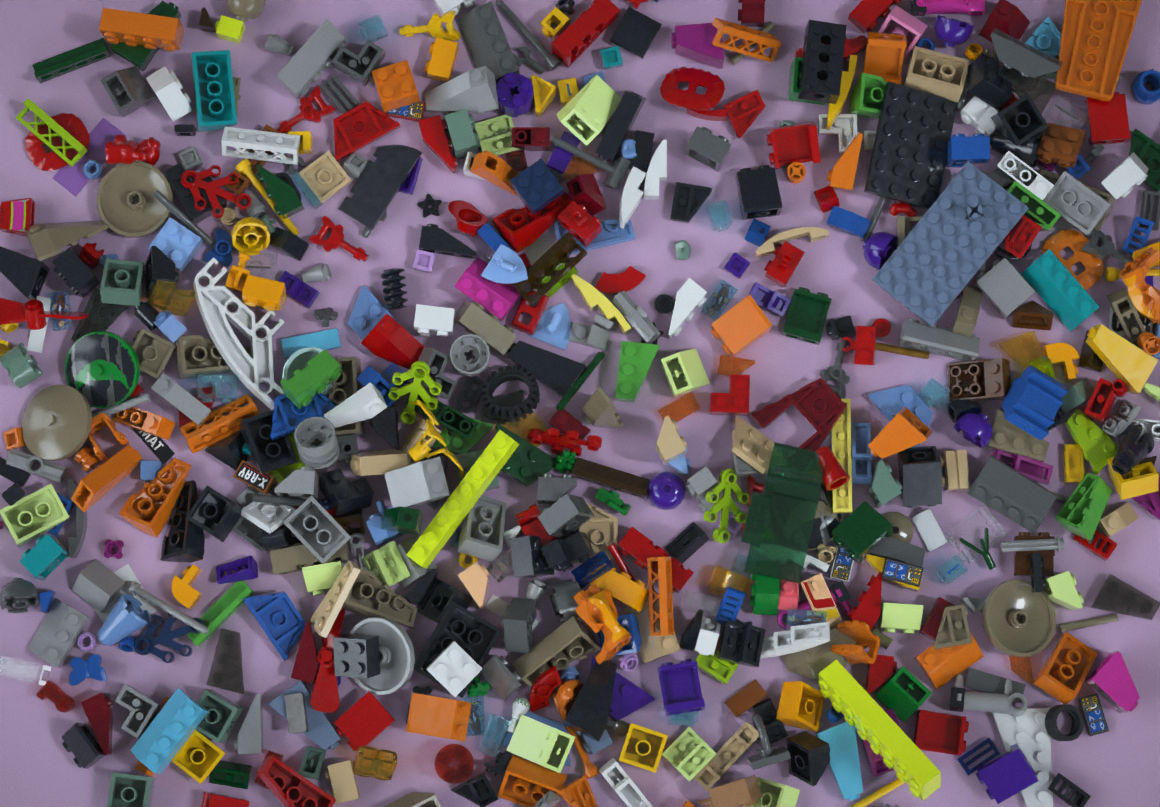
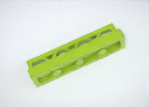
M27 98L23 103L26 107L17 115L16 119L73 167L87 152V149ZM30 110L34 114L35 122H26L22 118ZM38 125H47L49 134L40 135L38 133ZM52 137H61L63 146L54 147L52 145ZM66 149H75L78 152L72 161L66 157Z

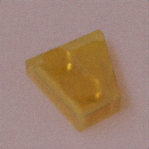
M1034 330L999 343V347L1025 370L1031 365L1039 370L1048 366Z

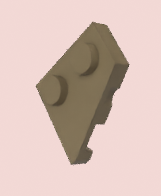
M965 604L945 607L934 650L972 644Z

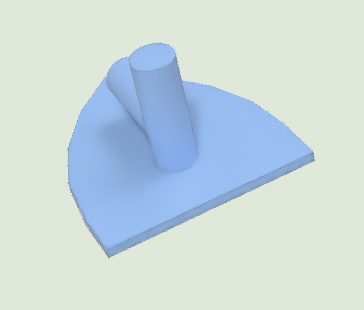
M502 244L481 274L482 277L490 281L502 284L518 283L528 279L527 270L522 259L517 253Z
M558 304L545 311L534 335H530V337L565 350L571 334V320L565 304Z

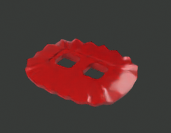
M685 67L673 69L671 73L666 74L660 87L661 96L671 105L695 111H706L714 108L720 102L725 90L724 81L718 75H713L709 71L705 72L702 69H695L693 67L689 69ZM680 82L690 84L687 90H681L677 87ZM698 86L708 88L704 95L695 93Z
M61 113L51 117L88 149L90 136L80 118L72 113ZM38 125V133L40 135L49 134L48 126ZM29 131L28 136L25 138V149L36 167L43 171H54L68 165L54 151L46 153L42 147L44 142ZM52 137L55 147L63 146L59 137ZM66 149V157L72 161L78 152L75 149Z

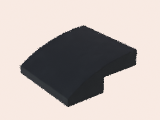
M628 7L610 42L643 59L662 24Z
M729 620L724 621L717 659L759 667L765 629L749 624L742 625Z

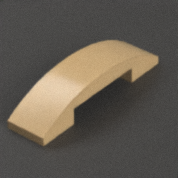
M801 227L784 231L763 243L755 252V258L773 254L775 251L774 245L784 243L785 241L808 236L811 243L828 238L829 230L817 227Z
M746 721L716 752L717 755L694 779L708 791L759 737L758 731Z

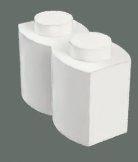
M976 96L960 112L961 119L966 124H972L976 128L977 134L990 136L997 129L991 117L998 113V111Z

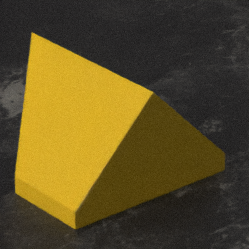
M532 75L536 117L542 115L556 97V86L536 75Z

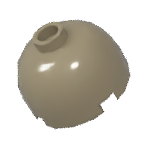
M227 0V6L229 11L236 15L237 20L247 22V19L259 17L264 9L266 0Z

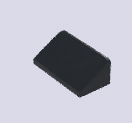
M692 522L665 548L675 559L683 564L709 538L699 526Z

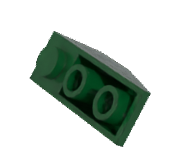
M257 165L259 171L256 174L261 183H266L268 188L264 190L269 199H274L276 204L273 207L278 216L282 215L286 219L304 210L294 188L261 165Z

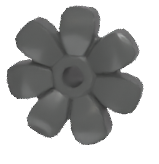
M328 307L327 310L324 308L315 310L314 316L316 320H322V327H329V321L336 320L338 313L333 311V308Z

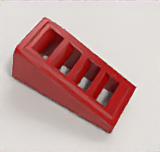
M1097 530L1094 533L1096 537L1091 544L1087 543L1089 541L1087 539L1082 540L1080 536H1074L1073 540L1104 561L1110 557L1118 545ZM1098 540H1102L1099 547L1095 548L1094 546L1096 545ZM1105 544H1108L1109 546L1106 551L1102 552L1101 550Z

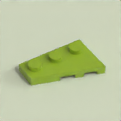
M1077 409L1064 424L1074 441L1079 444L1084 452L1083 456L1086 461L1089 460L1094 474L1097 475L1108 463V458L1115 455L1118 444L1082 411Z

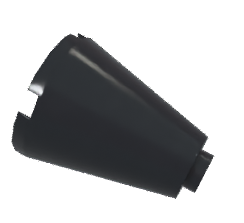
M995 131L994 134L990 135L991 149L1004 156L1010 151L1028 166L1035 168L1037 164L1035 157H1037L1043 131L1038 132L1019 146L1013 144L1000 131Z

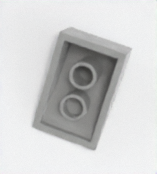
M440 457L384 473L393 508L399 506L409 508L450 497Z
M312 495L283 522L322 564L328 561L352 538Z
M481 495L462 522L457 551L494 562L503 547L507 503Z

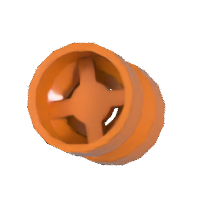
M1143 332L1138 336L1137 345L1140 349L1150 355L1160 352L1159 337L1150 332Z
M89 446L84 447L74 456L76 462L83 465L82 468L86 473L93 470L101 462L97 456L92 454V449Z

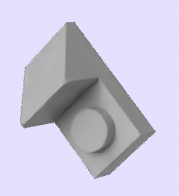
M574 322L569 341L606 351L611 332L593 324L589 326Z

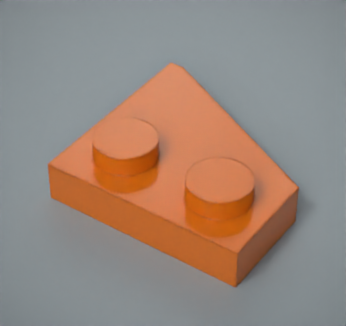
M586 775L578 777L559 790V794L571 807H598Z

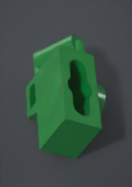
M600 487L594 499L614 511H620L622 515H627L631 509L629 504H625L623 500L619 499L621 495L613 490L608 492Z

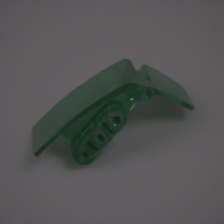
M774 443L763 493L754 491L752 493L741 542L750 544L744 572L800 583L822 488V466L816 452Z

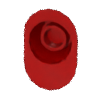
M456 200L448 205L450 213L456 218L457 228L472 237H476L477 231L488 221L484 214L468 202Z

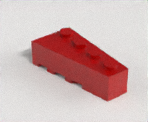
M594 0L591 7L587 11H583L578 19L551 43L552 53L557 55L562 60V63L569 68L620 16V9L610 0Z
M631 527L618 543L620 548L618 551L627 558L631 556L635 559L634 564L642 570L644 567L648 569L647 558L669 557L665 550L657 545H653L649 538L634 527ZM671 557L673 593L675 591L679 593L694 572L689 568L688 570L684 569L680 561ZM653 561V570L657 574L658 561Z
M274 756L266 757L256 773L285 807H332L336 801L335 798Z

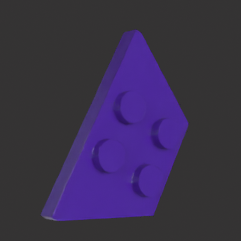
M594 656L591 660L590 672L592 671L596 663V659ZM616 672L609 715L619 721L653 702L655 698Z

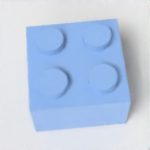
M169 218L148 249L150 250L151 246L159 248L175 263V268L183 273L204 244V241L172 218Z

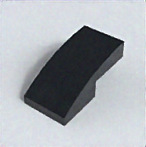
M636 130L634 141L636 142L637 156L630 159L629 169H632L634 166L643 172L648 171L655 133Z
M770 698L752 706L755 713H758L762 718L770 744L788 736L783 723L776 719L777 711Z

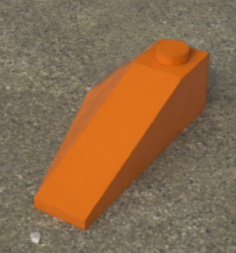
M174 458L158 472V476L150 483H145L142 490L136 495L133 494L129 497L119 515L140 531L157 538L170 517L192 466Z

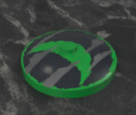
M108 331L88 333L79 338L67 354L65 361L67 383L70 387L80 391L92 407L108 408L120 404L132 395L138 384L140 366L137 354L131 344L118 334Z

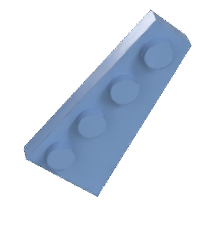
M556 220L553 225L558 241L568 231ZM619 220L601 221L602 232L587 247L573 236L576 243L586 251L635 240L631 220H628L623 229L620 228ZM574 249L570 253V255L577 254L580 252L577 249Z

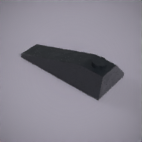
M194 480L184 483L174 505L176 511L173 519L170 518L168 525H171L169 534L164 536L161 561L192 563L203 559L205 552L203 529L185 518L198 500L196 481Z
M606 660L598 664L596 661L564 721L565 725L597 742L601 739L608 725L617 669L616 663Z

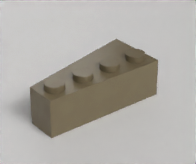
M356 356L336 358V361L341 365L342 372L337 380L332 381V390L329 395L330 402L335 406L362 389V385L356 379L361 374L360 359ZM364 420L334 428L337 437L356 434V436L365 435Z
M572 616L531 648L529 653H525L517 659L513 665L520 678L532 687L535 680L549 668L556 666L557 670H564L569 667V663L578 658L581 661L587 657V653L593 650L597 652L601 650V647L593 633Z

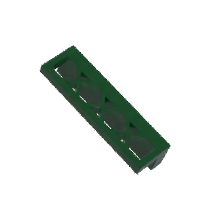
M104 38L33 64L34 74L41 84L111 56Z

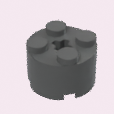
M569 579L548 586V591L552 590L553 593L549 597L556 616L560 615L561 617L558 620L559 623L566 622L572 616L578 618L579 615L575 609L579 605L573 599L580 591L578 582H573Z

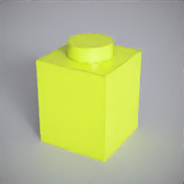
M221 15L220 20H217L214 30L218 38L240 44L245 25L243 21Z

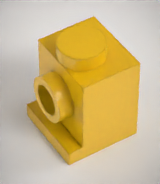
M555 7L541 21V32L547 38L552 36L555 39L570 24V19ZM551 24L557 25L555 29H552L550 26Z

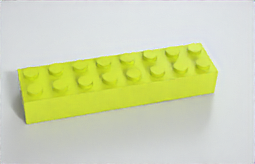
M837 659L818 673L819 692L825 699L829 698L831 700L833 708L838 713L842 712L846 722L858 730L857 733L861 739L867 740L871 744L870 747L875 754H880L884 758L883 761L889 769L893 768L897 772L896 776L902 783L906 782L908 784L910 792L916 798L919 796L923 801L941 787V772Z

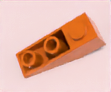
M487 150L475 155L470 172L518 196L510 185V180L517 176L518 173L510 165Z
M135 407L115 413L113 417L115 422L168 441L175 426V422L163 416Z

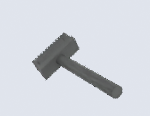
M555 136L551 141L552 144L609 172L603 185L612 189H618L631 163L623 156L617 155L613 165H610Z

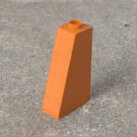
M127 445L84 477L76 488L71 500L83 512H86L138 467L142 460L139 452L130 445Z

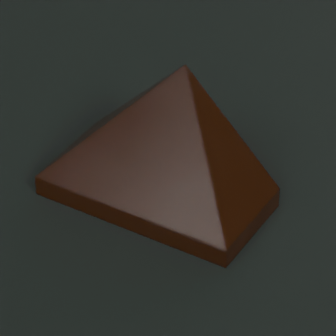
M1032 300L1015 309L1012 327L1051 330L1054 314Z

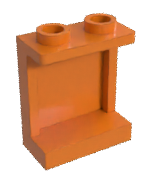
M868 32L863 73L880 76L886 82L901 84L904 51L907 44L906 35Z

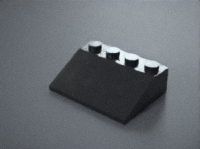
M451 601L416 660L414 670L441 685L426 668L452 641H455L481 667L502 630ZM472 679V680L470 681V683L458 694L459 697H461V698L464 697V695H465L466 691L468 690L469 686L471 685L473 679Z

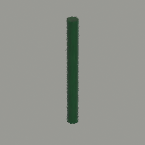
M599 351L557 404L556 409L558 411H563L605 357L602 352Z

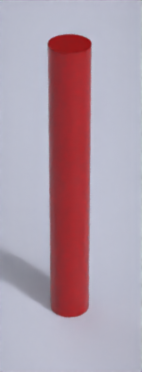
M614 543L609 544L607 548L621 572L632 577L630 580L636 582Z

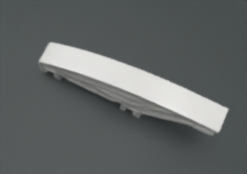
M213 257L196 275L193 282L194 293L203 322L217 350L238 379L270 410H274L275 402L269 397V394L273 392L280 396L284 393L282 388L274 382L272 337L285 322L282 319L276 321V326L270 330L264 323L268 318L271 319L276 314L273 311H268L256 324L254 312L225 286H215L226 275L228 270L223 267L218 271L219 274L215 278L208 274L211 267L214 268L219 263ZM205 279L208 282V286H201L199 280ZM233 305L237 311L232 313L227 309V306ZM229 322L250 340L251 357L239 342ZM256 332H264L265 338H258ZM259 384L267 385L268 391H261Z

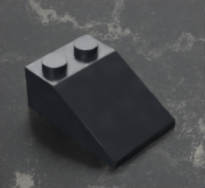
M274 410L243 419L239 425L245 444L261 474L298 463L288 435L275 440L271 439Z

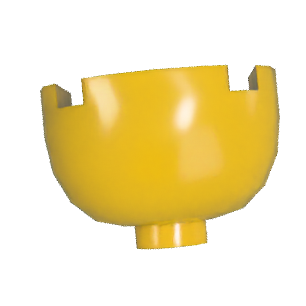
M245 217L240 219L233 227L231 234L232 243L239 253L244 252L249 254V256L258 255L260 251L268 247L270 233L266 224L259 218Z

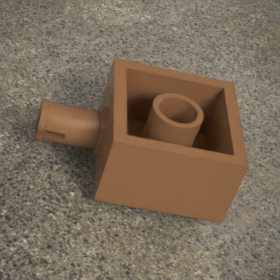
M752 775L709 789L711 797L698 800V806L706 804L703 807H739V805L741 807H748L758 803L757 799L761 798L762 794L756 776Z

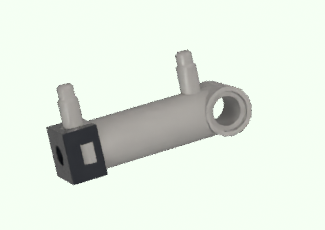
M957 675L955 687H951L949 711L963 712V710L1004 713L1020 717L1026 712L1027 699L1021 693L1012 694L1013 685L1011 679H1006L1004 694L965 691V688H963V676ZM1018 701L1022 704V707L1015 708L1012 703Z

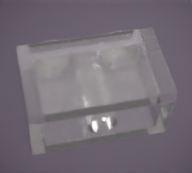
M683 588L678 608L697 613L699 609H702L704 611L703 616L715 619L721 599Z

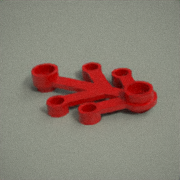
M212 165L209 169L198 173L193 170H186L182 173L181 184L191 190L195 200L194 207L199 211L205 209L206 200L201 197L198 187L205 190L213 208L212 215L215 218H221L224 214V209L220 206L216 195L235 203L240 210H247L251 205L252 200L248 194L242 193L237 196L219 188L228 184L236 185L239 180V176L236 173H230L226 177L209 183L202 179L210 176L213 178L219 177L221 168L218 165ZM212 169H217L219 173L214 174ZM233 176L236 178V181L233 182L229 178ZM190 177L194 181L190 183L187 181V178ZM240 201H245L247 204L242 206ZM197 202H202L204 206L199 207ZM219 209L222 213L218 215L215 213V210Z
M533 428L527 434V438L531 443H543L552 447L551 452L555 454H562L564 446L570 449L571 452H575L576 456H581L582 447L576 445L587 446L588 450L598 451L602 444V438L599 436L589 435L587 440L578 439L579 433L572 430L560 434V431L555 428H550L547 431Z

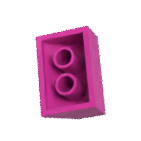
M478 257L465 270L454 287L503 321L521 295L512 285L496 283L482 277L481 274L488 263Z

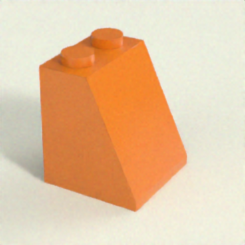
M749 294L711 324L712 330L710 332L716 340L720 339L723 343L721 347L724 352L734 357L770 332L772 324Z
M904 406L873 439L868 447L874 456L883 459L925 442L933 431Z

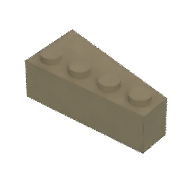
M302 542L294 543L293 547H281L270 551L274 575L302 571V567L322 564ZM348 542L325 563L341 561L343 564H346L348 560L351 561Z

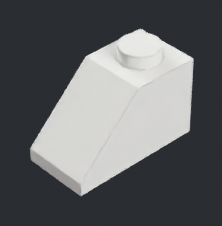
M702 617L695 651L702 655H714L721 624L716 622L715 619Z

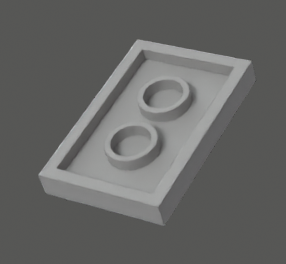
M1067 171L1063 172L1043 200L1086 235L1092 233L1112 205Z

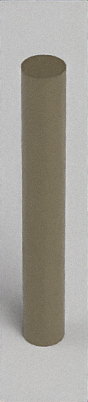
M769 21L760 31L769 33L775 25ZM755 42L750 45L749 49L751 50L757 43ZM737 52L730 59L731 63L735 65L745 54Z
M1117 613L1062 624L1059 625L1061 633L1118 621Z

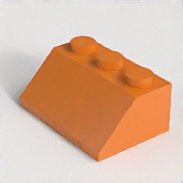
M971 633L972 644L934 650L933 644L914 657L936 690L984 657Z
M512 755L498 797L524 807H533L550 790L560 796L559 790L563 788L567 775Z

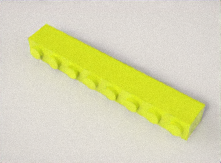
M499 430L406 555L421 567L427 569L520 444Z

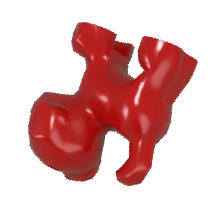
M116 135L114 141L106 143V163L131 165L138 160L154 166L160 157L161 144L153 137L143 139L138 143L133 140H127L124 135Z

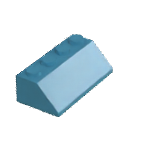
M177 688L130 751L151 771L156 774H162L209 711L183 690Z

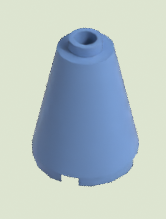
M123 594L98 631V640L105 646H112L146 626L151 621V616L147 609L143 611L140 608L142 603L130 594Z

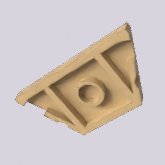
M736 415L733 420L734 430L732 432L733 443L731 451L761 474L768 473L770 470L781 469L783 465L788 464L790 466L793 464L792 460L788 457L790 455L788 452Z
M587 502L586 504L594 514V517L579 528V532L586 533L595 554L591 555V559L584 563L578 562V574H583L596 568L598 563L604 564L613 560L614 558L607 546L614 543L617 548L618 518Z

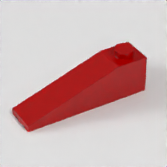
M564 192V194L534 215L531 214L526 206L515 211L512 208L494 217L492 222L503 240L518 253L533 244L558 219V215L573 200L571 196Z
M387 313L361 342L375 356L411 370L412 364L418 361L424 349V346Z

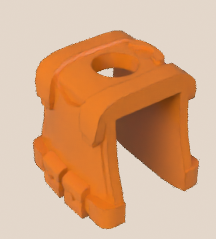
M100 413L92 418V425L88 435V439L94 446L93 452L102 462L107 461L109 457L93 435L107 425L124 447L130 444L127 437L117 430L116 424L105 413Z
M844 621V623H839L837 629L852 638L856 643L855 645H832L830 650L834 654L839 653V655L845 657L849 664H873L879 650L880 638L872 634L869 625L865 622ZM867 647H869L868 653L864 651Z

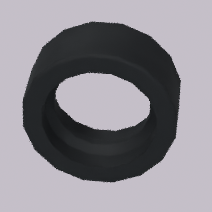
M1071 704L1056 705L1050 708L1046 714L1045 728L1054 740L1073 741L1083 731L1084 718L1080 710ZM1062 711H1066L1072 719V727L1068 734H1062L1057 727V717Z

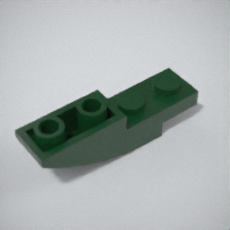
M418 394L417 400H420L421 402H423V403L426 405V403L423 401V399H422V398L420 397V395ZM409 397L405 402L406 405H408ZM438 401L435 410H430L439 425L470 440L479 425L475 420ZM415 405V410L429 419L419 405Z

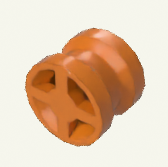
M799 162L791 163L786 171L788 181L794 184L800 183L806 173L804 165Z

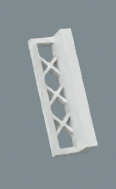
M225 126L221 139L222 156L298 164L299 135ZM227 146L234 147L237 150H227ZM246 149H253L255 152L251 153ZM265 151H271L274 154L268 155L265 153ZM285 153L293 154V158H292V157H286L284 154H285Z

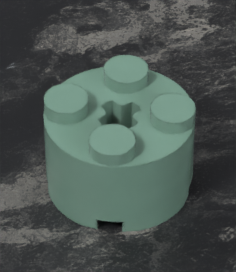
M23 343L18 344L0 357L4 369H7L8 375L18 388L25 387L43 374L37 365V360L32 354L29 355L27 353L28 350Z

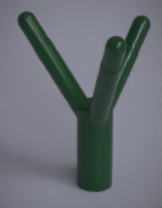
M988 528L984 529L985 543L983 539H980L982 550L963 538L959 539L960 542L983 556L989 570L996 568L989 553Z

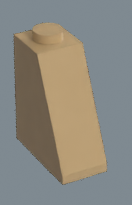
M390 448L351 454L352 460L350 461V468L353 474L360 476L381 475L411 465V456L408 452Z

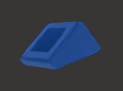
M753 219L745 240L760 247L764 243L771 226Z
M55 591L38 594L41 612H49Z

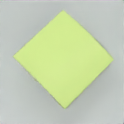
M505 114L475 123V130L479 136L482 152L487 150L499 156L519 150V148L512 147V127H514L510 116Z
M395 541L389 542L362 558L367 570L375 574L377 579L390 587L411 576Z
M688 727L662 755L690 782L717 753Z

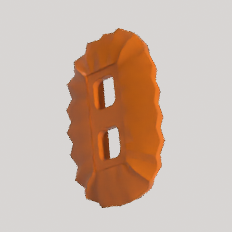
M1073 229L1061 230L1045 242L1041 255L1048 249H1051L1085 290H1087L1100 280L1103 273V262L1097 257V254H1091L1082 250V247L1089 240L1081 232ZM1065 247H1070L1074 253L1068 260H1064L1059 253ZM1077 262H1081L1085 267V271L1080 275H1075L1071 270V266Z

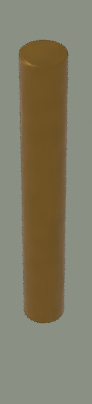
M876 342V350L929 359L930 352Z

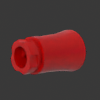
M823 446L812 453V457L815 460L814 463L819 470L827 491L837 489L849 481L850 476L842 468L828 446Z

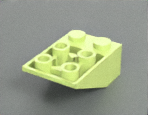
M596 74L556 115L560 122L587 146L604 128L622 98Z
M521 714L506 751L561 773L575 736Z

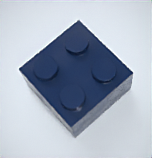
M539 159L510 180L511 187L532 215L564 194L563 187L542 159Z

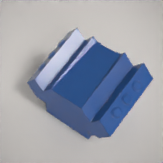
M1031 365L1023 371L1020 378H1014L1001 406L1004 409V417L1007 421L1037 439L1042 440L1049 434L1047 428L1054 424V417L1063 404L1062 397L1068 393L1065 385Z

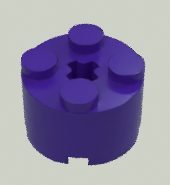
M510 72L498 81L496 85L498 106L503 114L510 117H518L530 112L534 105V92L532 83L527 77Z

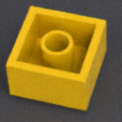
M630 723L618 761L656 773L668 735Z

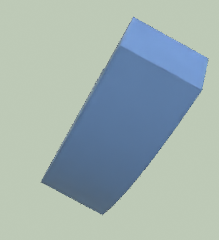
M851 422L852 484L870 485L872 453L868 447L871 443L870 423Z

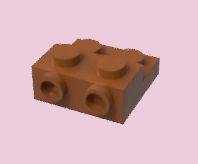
M1048 123L1049 126L1046 128L1044 137L1042 136L1037 151L1038 160L1046 164L1056 163L1064 168H1075L1085 137V131Z

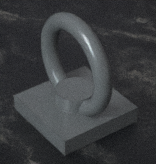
M754 713L752 720L754 728L759 733L758 741L761 748L757 750V755L747 758L750 767L756 770L791 759L789 751L784 746L775 749L774 745H770L762 718L758 713Z

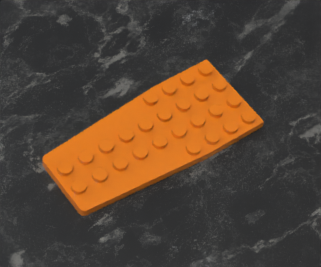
M1065 0L1058 60L1062 61L1063 64L1056 73L1055 88L1057 90L1107 102L1112 99L1142 0Z

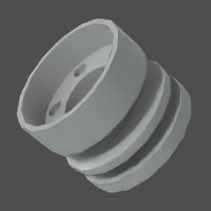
M462 335L451 345L449 354L450 364L460 375L467 377L476 376L483 372L488 365L490 357L489 346L478 335ZM472 352V356L475 358L467 361L464 354Z
M311 417L302 421L295 429L294 437L301 462L304 465L312 467V469H322L329 467L337 460L340 449L334 426L328 419Z

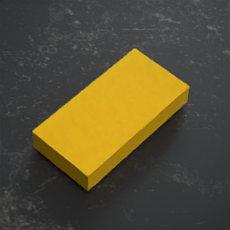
M1079 444L1063 445L1065 483H1080L1085 477L1084 452Z

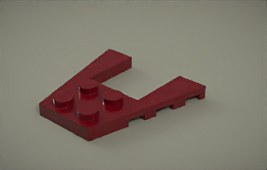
M822 378L751 414L765 430L787 409L794 405L816 429V433L788 456L801 472L812 459V453L819 449L847 408L844 402Z

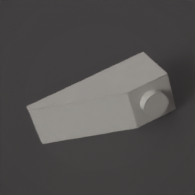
M164 373L151 387L199 426L211 412L209 408Z
M256 694L239 730L238 739L234 740L235 751H238V754H264L263 703L261 694Z

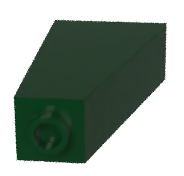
M164 1L148 13L178 19L181 17L179 8L171 2L167 4ZM123 42L110 45L114 53L143 71L159 50L158 47L156 49H148L144 45L132 47Z
M400 506L384 510L381 529L420 536L423 515L418 509Z

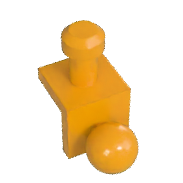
M244 252L238 256L240 259L238 266H231L225 283V287L233 291L243 292L247 275H250L251 272L245 269L250 256Z

